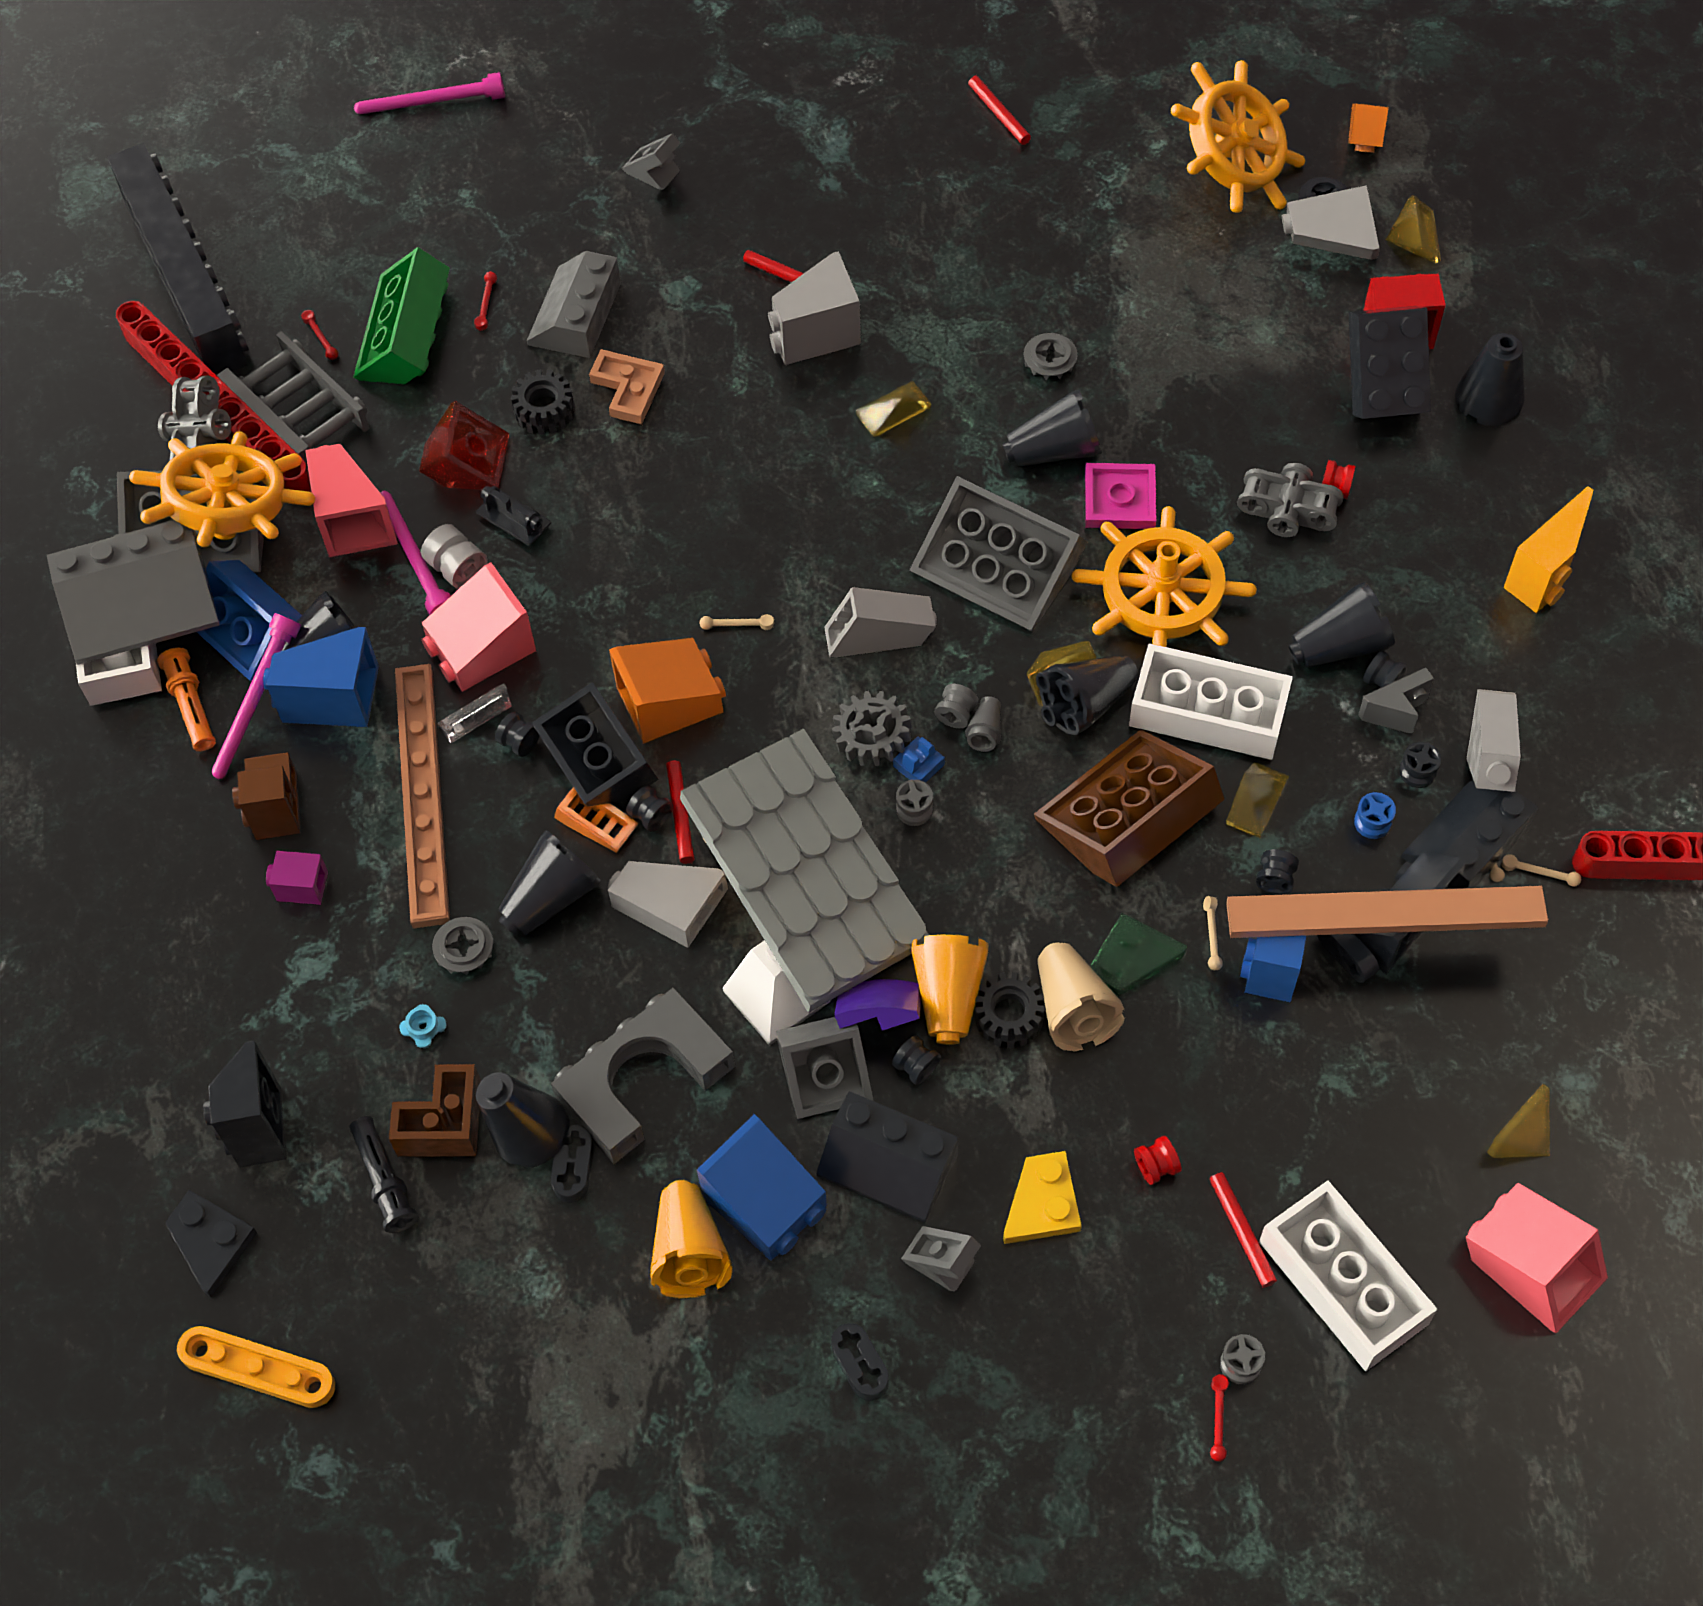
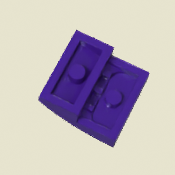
M894 979L867 980L840 994L837 997L834 1014L839 1028L841 1029L877 1017L883 1031L919 1019L921 995L918 983Z

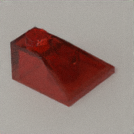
M453 401L425 443L419 472L447 488L483 490L486 486L499 487L510 433L457 401Z

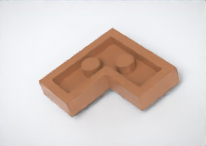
M601 349L589 377L592 384L617 389L609 407L610 417L642 424L665 371L664 364Z

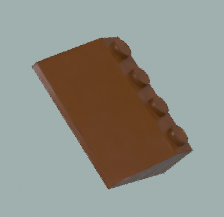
M1140 729L1035 812L1034 817L1093 874L1118 887L1224 801L1225 798L1213 765Z

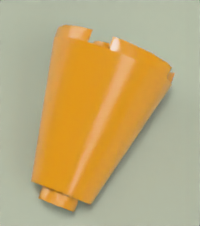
M930 935L924 936V944L920 945L917 939L912 941L911 951L928 1034L936 1037V1043L946 1045L959 1044L960 1038L968 1035L976 997L988 956V943L985 940L978 938V945L968 944L969 936Z
M677 1180L669 1184L661 1192L650 1269L651 1284L653 1287L655 1285L660 1286L661 1294L669 1297L692 1298L706 1295V1287L716 1284L718 1290L729 1281L732 1275V1262L700 1188L689 1181Z

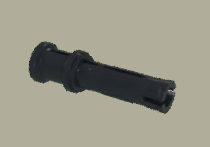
M370 1116L358 1118L349 1125V1130L353 1134L374 1186L371 1191L372 1200L380 1206L385 1219L383 1227L386 1232L397 1233L404 1231L418 1221V1213L416 1209L411 1208L405 1195L407 1190L405 1182L394 1174L387 1153L375 1128L373 1118Z

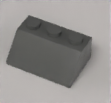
M584 251L558 266L527 339V345L591 358L621 285L617 257Z

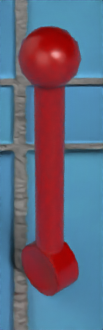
M491 271L487 272L484 276L486 286L479 316L474 320L475 328L480 331L488 327L486 313L492 285L497 281L496 274Z
M311 310L304 311L301 314L303 322L309 324L326 350V357L329 360H335L338 357V350L335 347H331L316 324L314 312Z
M1222 1374L1214 1376L1211 1383L1212 1389L1216 1392L1215 1438L1210 1455L1215 1461H1222L1227 1455L1226 1449L1223 1446L1224 1392L1228 1388L1229 1381Z

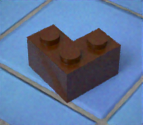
M289 752L245 758V771L237 772L238 787H233L232 789L234 806L236 810L241 809L244 827H250L256 840L300 834L297 774Z
M435 1064L432 1101L392 1102L389 1141L397 1157L476 1156L480 1112L476 1100V1090L481 1079L475 1064Z

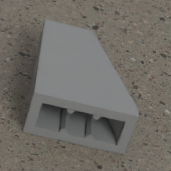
M1367 185L1287 203V214L1282 215V222L1285 234L1291 233L1293 244L1370 260L1378 258L1379 243Z
M852 587L824 627L829 657H842L921 646L929 634L934 631L937 622L936 614L932 610L930 596Z
M1478 689L1466 758L1475 786L1481 789L1515 792L1521 758L1516 694Z
M628 861L621 872L617 871L612 876L608 884L612 908L687 948L728 890L726 875L721 869Z

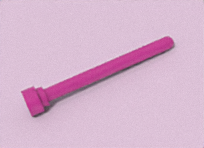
M498 72L488 74V78H482V82L360 101L355 104L354 110L357 114H367L485 95L486 98L492 97V100L505 98L501 73Z
M382 491L380 493L385 498L395 534L427 594L425 608L430 616L451 595L443 589H439L391 494L388 491Z
M274 613L268 626L271 628L269 635L272 638L212 768V775L215 778L222 779L227 774L264 692V671L266 668H270L273 654L282 651L285 643L289 644L292 638L296 639L302 626L301 624Z

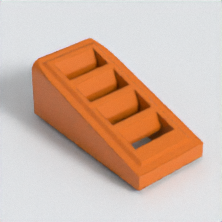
M574 787L557 807L554 818L569 828L616 853L638 826L637 821L610 803L590 807L585 805L579 814L573 811L579 803L585 804ZM591 810L598 812L591 822L585 819ZM605 816L610 820L601 830L597 825ZM618 823L622 825L623 828L620 830L617 836L613 838L608 834Z

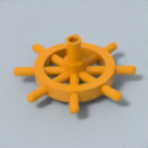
M1238 61L1236 63L1234 81H1224L1216 85L1203 64L1200 62L1194 63L1191 66V72L1204 93L1197 98L1192 109L1181 104H1174L1171 107V114L1174 117L1189 123L1190 137L1197 158L1187 165V171L1195 175L1205 168L1216 181L1231 189L1230 209L1234 213H1239L1243 209L1244 192H1253L1261 187L1265 190L1276 209H1283L1287 202L1274 179L1280 174L1285 163L1298 168L1305 164L1303 155L1287 149L1286 133L1280 115L1288 110L1289 102L1286 99H1280L1272 105L1259 90L1248 85V65L1245 61ZM1226 101L1234 103L1233 113L1227 105ZM1213 108L1217 112L1221 121L1211 117ZM1246 111L1253 117V119H1249L1246 117ZM1259 130L1262 133L1263 139L1259 137ZM1256 151L1265 154L1264 163ZM1245 160L1249 164L1253 173L1244 171Z
M236 432L231 444H207L191 449L181 440L173 438L169 441L168 447L176 456L167 463L162 473L134 470L129 475V479L133 484L160 487L162 504L144 510L140 515L142 522L151 524L170 516L181 525L199 531L197 543L201 547H208L212 542L213 536L220 540H229L235 537L236 533L255 528L266 538L275 539L279 531L270 520L280 512L283 504L311 506L315 502V495L308 491L284 489L282 473L298 467L302 462L300 455L293 453L273 461L264 453L246 447L247 436L243 432ZM236 471H243V473L238 474ZM197 474L200 478L190 476ZM262 481L266 486L252 484ZM177 490H185V491H193V492L188 493V494H185V495L182 496V495L179 494V492H178ZM245 498L257 500L249 503ZM207 502V506L200 505Z
M1167 506L1162 510L1161 527L1140 530L1127 537L1111 522H1104L1100 528L1101 532L1115 545L1107 558L1104 571L1075 569L1071 575L1072 580L1076 583L1103 585L1105 601L1111 612L1093 624V633L1101 636L1121 622L1136 633L1152 637V644L1167 647V639L1187 636L1201 629L1217 645H1226L1229 641L1228 635L1212 620L1221 606L1223 595L1252 597L1257 591L1256 586L1252 583L1225 581L1224 567L1217 554L1233 543L1234 535L1229 531H1225L1207 543L1190 532L1175 528L1176 512L1171 506ZM1157 550L1156 560L1152 562L1144 552ZM1180 553L1188 557L1178 564ZM1128 561H1131L1144 574L1120 571ZM1199 566L1207 576V579L1184 578ZM1120 587L1144 589L1127 599ZM1184 592L1205 593L1207 596L1197 606ZM1151 600L1155 602L1154 614L1147 613L1140 608ZM1174 602L1184 613L1169 616V604Z

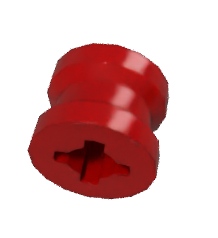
M1328 460L1322 484L1337 487L1342 491L1344 499L1347 500L1356 466L1349 464L1343 467L1337 465L1335 461Z
M1166 1136L1155 1139L1154 1144L1149 1147L1141 1145L1134 1149L1138 1167L1150 1185L1160 1182L1161 1176L1165 1174L1175 1175L1181 1172L1179 1157Z

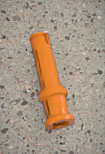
M171 648L158 656V666L166 674L168 693L176 697L192 741L193 749L195 751H206L216 744V740L212 735L197 693L198 677L191 672L188 663L190 660L188 651L184 648Z

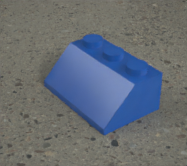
M240 560L209 561L206 572L220 625L198 631L197 633L248 680L252 681L272 638L269 635L271 628L268 626L274 613L295 622L302 615Z

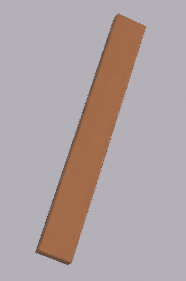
M431 664L395 668L410 922L412 928L442 925L450 921L433 670Z
M1542 886L1228 897L1226 902L1230 938L1546 927L1548 923Z

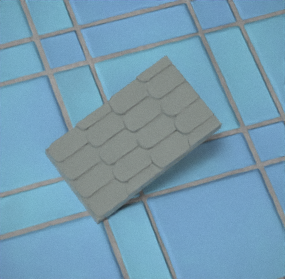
M802 729L790 735V737H786L760 750V752H756L729 766V768H725L699 781L697 784L681 790L680 800L809 1013L911 955L912 941L917 939L921 945L924 944V936L930 935L926 931L925 923L899 886L898 878L862 826L861 818L835 781L836 776L806 731Z

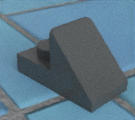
M672 133L645 145L631 157L622 169L625 173L657 189H665L680 171L673 161L675 155L672 153L680 145V142Z
M1423 668L1365 695L1358 716L1365 722L1405 733L1414 732L1418 720V714L1414 707L1421 705L1429 697L1434 680L1433 676L1427 668Z
M922 1226L901 1259L946 1289L956 1291L974 1264V1256L981 1245L970 1235Z

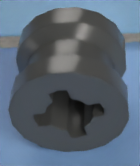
M955 683L948 684L942 694L944 700L939 702L935 708V716L947 726L958 729L965 728L971 718L969 712L976 708L979 699L968 687Z
M908 780L899 786L896 792V813L903 823L910 826H919L931 818L933 813V792L927 783L921 780Z
M1240 1334L1232 1337L1227 1341L1220 1358V1367L1223 1375L1229 1381L1236 1384L1253 1382L1259 1376L1265 1361L1264 1348L1256 1338L1250 1335ZM1237 1360L1240 1364H1242V1367L1238 1365L1236 1362L1233 1363V1361Z

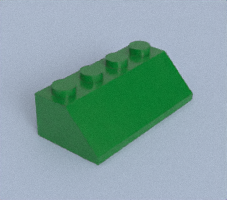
M417 247L380 275L353 376L359 381L406 384L416 376L420 377L425 373L429 365V360L427 359L429 349L436 337L434 333L435 325L442 313V308L440 307L442 297L448 288L447 277L450 267Z

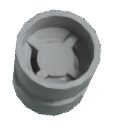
M444 524L433 530L425 539L421 548L422 558L437 572H442L443 577L456 589L461 588L488 562L487 556L472 542H469L468 538L452 524Z

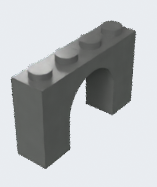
M674 988L665 994L661 993L653 997L648 1002L644 1011L635 1018L629 1017L617 1027L616 1033L604 1042L598 1041L587 1050L584 1058L575 1065H568L561 1069L551 1083L555 1098L560 1101L579 1126L588 1130L592 1140L613 1164L645 1140L640 1123L612 1093L614 1076L627 1060L647 1052L666 1054L677 1060L705 1091L735 1068L733 1051Z

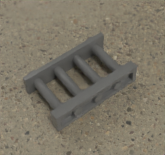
M281 331L276 336L282 352L246 377H237L228 368L217 376L300 455L308 469L306 450L314 449V446L351 420L363 432L369 430L366 419L368 410L357 396L352 398L307 355L304 347L298 340L289 339ZM289 363L293 364L300 371V373L265 397L262 395L257 397L253 393L254 387ZM309 382H312L320 390L319 393L286 416H277L273 412V407ZM330 401L341 410L306 436L303 434L298 436L293 430L294 426Z

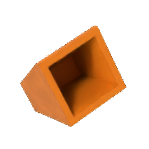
M694 638L618 646L609 649L617 690L643 744L723 713L722 698L726 697L724 686L719 676L712 677L709 671L712 669V664L705 649L699 650Z

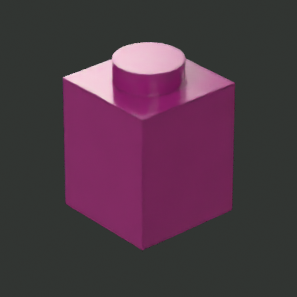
M276 851L274 863L269 864L266 871V884L271 888L277 901L321 905L328 870L321 854Z

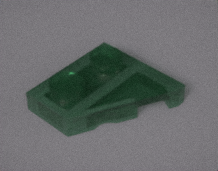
M1122 913L1090 967L1115 995L1121 996L1134 988L1138 981L1147 980L1157 974L1159 968L1175 958L1177 961L1183 958L1186 954L1187 946Z

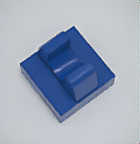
M919 736L905 748L903 753H899L893 760V767L909 780H921L925 783L945 765V757L935 750L934 745Z

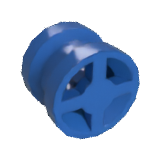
M1377 792L1369 793L1362 797L1354 817L1356 830L1362 836L1369 839L1382 838L1388 834L1396 814V806L1389 796ZM1369 817L1378 818L1380 821L1372 820Z

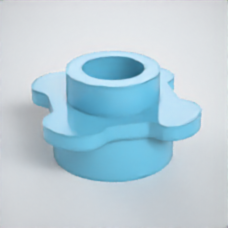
M424 1004L418 1005L411 1010L406 1019L400 1024L401 1034L413 1038L419 1048L429 1047L431 1039L438 1032H443L446 1029L445 1019L443 1017H436L430 1007ZM421 1024H426V1028L420 1029L419 1027Z

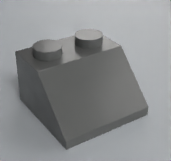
M832 1017L776 1031L782 1063L797 1119L840 1109L848 1091L874 1101L857 1024L840 1029L836 1018Z

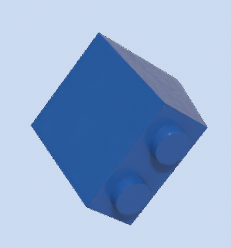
M366 627L350 629L273 654L270 668H266L264 671L263 684L264 688L269 690L272 707L277 709L282 723L368 726L379 665Z
M755 1114L697 1169L700 1188L705 1201L770 1261L779 1253L785 1255L798 1240L797 1235L807 1225L812 1227L817 1224L826 1213V1191Z

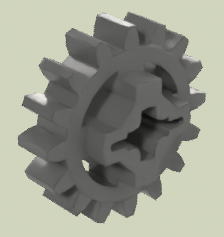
M865 691L864 699L861 700L853 695L851 696L852 705L841 704L839 706L841 715L833 716L835 727L832 728V733L838 751H845L849 761L853 760L856 756L859 757L861 766H864L868 759H873L875 766H879L880 758L886 757L891 762L894 760L892 752L903 753L905 751L904 742L911 741L910 729H912V724L906 705L898 706L896 696L885 700L884 691H880L876 698L871 697L869 691Z

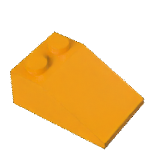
M1589 486L1517 548L1503 588L1535 613L1540 611L1546 604L1554 605L1565 591L1562 585L1572 573L1573 569L1570 568L1576 552L1594 491Z

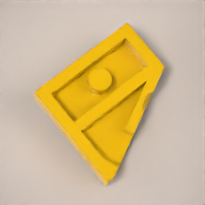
M1066 1152L1026 1157L1004 1230V1244L1081 1232V1222Z

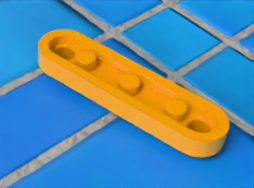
M196 1326L187 1330L178 1341V1356L189 1369L305 1407L316 1408L324 1405L331 1399L335 1391L334 1377L324 1365L204 1326ZM208 1346L205 1355L196 1356V1351L199 1347ZM313 1382H321V1387L317 1392H308V1388Z

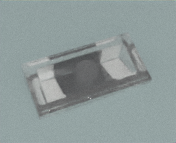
M502 684L437 723L450 743L456 741L509 709L511 702L507 687Z

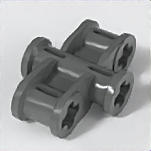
M201 376L198 380H191L188 377L176 379L172 388V412H164L158 420L160 437L166 442L177 438L189 449L207 444H217V440L226 439L231 433V419L225 410L218 409L220 393L217 381L212 376ZM170 450V460H171V459H173L176 455Z
M1289 463L1283 467L1281 474L1263 469H1250L1244 476V492L1238 497L1237 506L1241 511L1249 515L1269 518L1267 523L1268 529L1275 535L1292 537L1297 534L1299 525L1318 531L1333 530L1338 521L1336 511L1338 506L1342 504L1344 495L1335 486L1312 482L1313 472L1306 465ZM1296 473H1298V479L1294 478ZM1258 479H1260V484H1259V485L1256 484V482H1257ZM1326 495H1329L1328 500H1325ZM1253 500H1256L1255 505H1252ZM1321 516H1324L1323 521L1320 520Z

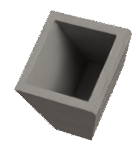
M839 251L827 256L772 296L773 311L768 312V317L774 333L770 334V341L774 353L781 354L785 365L861 344L860 301Z

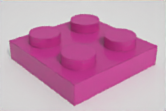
M1086 463L1085 528H1101L1104 522H1111L1117 528L1122 529L1155 528V464Z

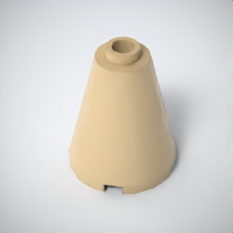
M1052 943L1043 949L1037 962L1049 1031L1055 1045L1063 1050L1080 1051L1083 1050L1081 1044L1093 1041L1095 1046L1108 1040L1119 1030L1125 1019L1122 1014L1124 1007L1120 999L1070 944Z

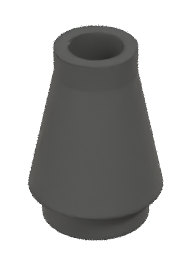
M994 697L982 698L978 709L965 730L969 746L977 751H991L1001 741V702Z

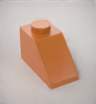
M1352 104L1348 143L1356 144L1355 151L1374 153L1375 146L1383 147L1389 107Z

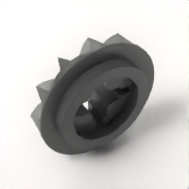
M1056 333L1037 335L1024 348L1025 367H1029L1032 370L1033 376L1041 374L1046 380L1050 376H1057L1061 379L1064 373H1071L1074 364L1077 363V349L1073 342L1063 335ZM1050 350H1053V362L1047 363L1046 358L1050 354Z
M459 917L446 922L439 928L433 939L432 950L439 966L446 968L451 974L453 972H462L467 975L473 969H482L483 963L488 958H492L494 941L491 931L482 921L472 917ZM461 935H464L469 945H474L468 947L465 957L460 954L459 949H454L460 946V941H462Z

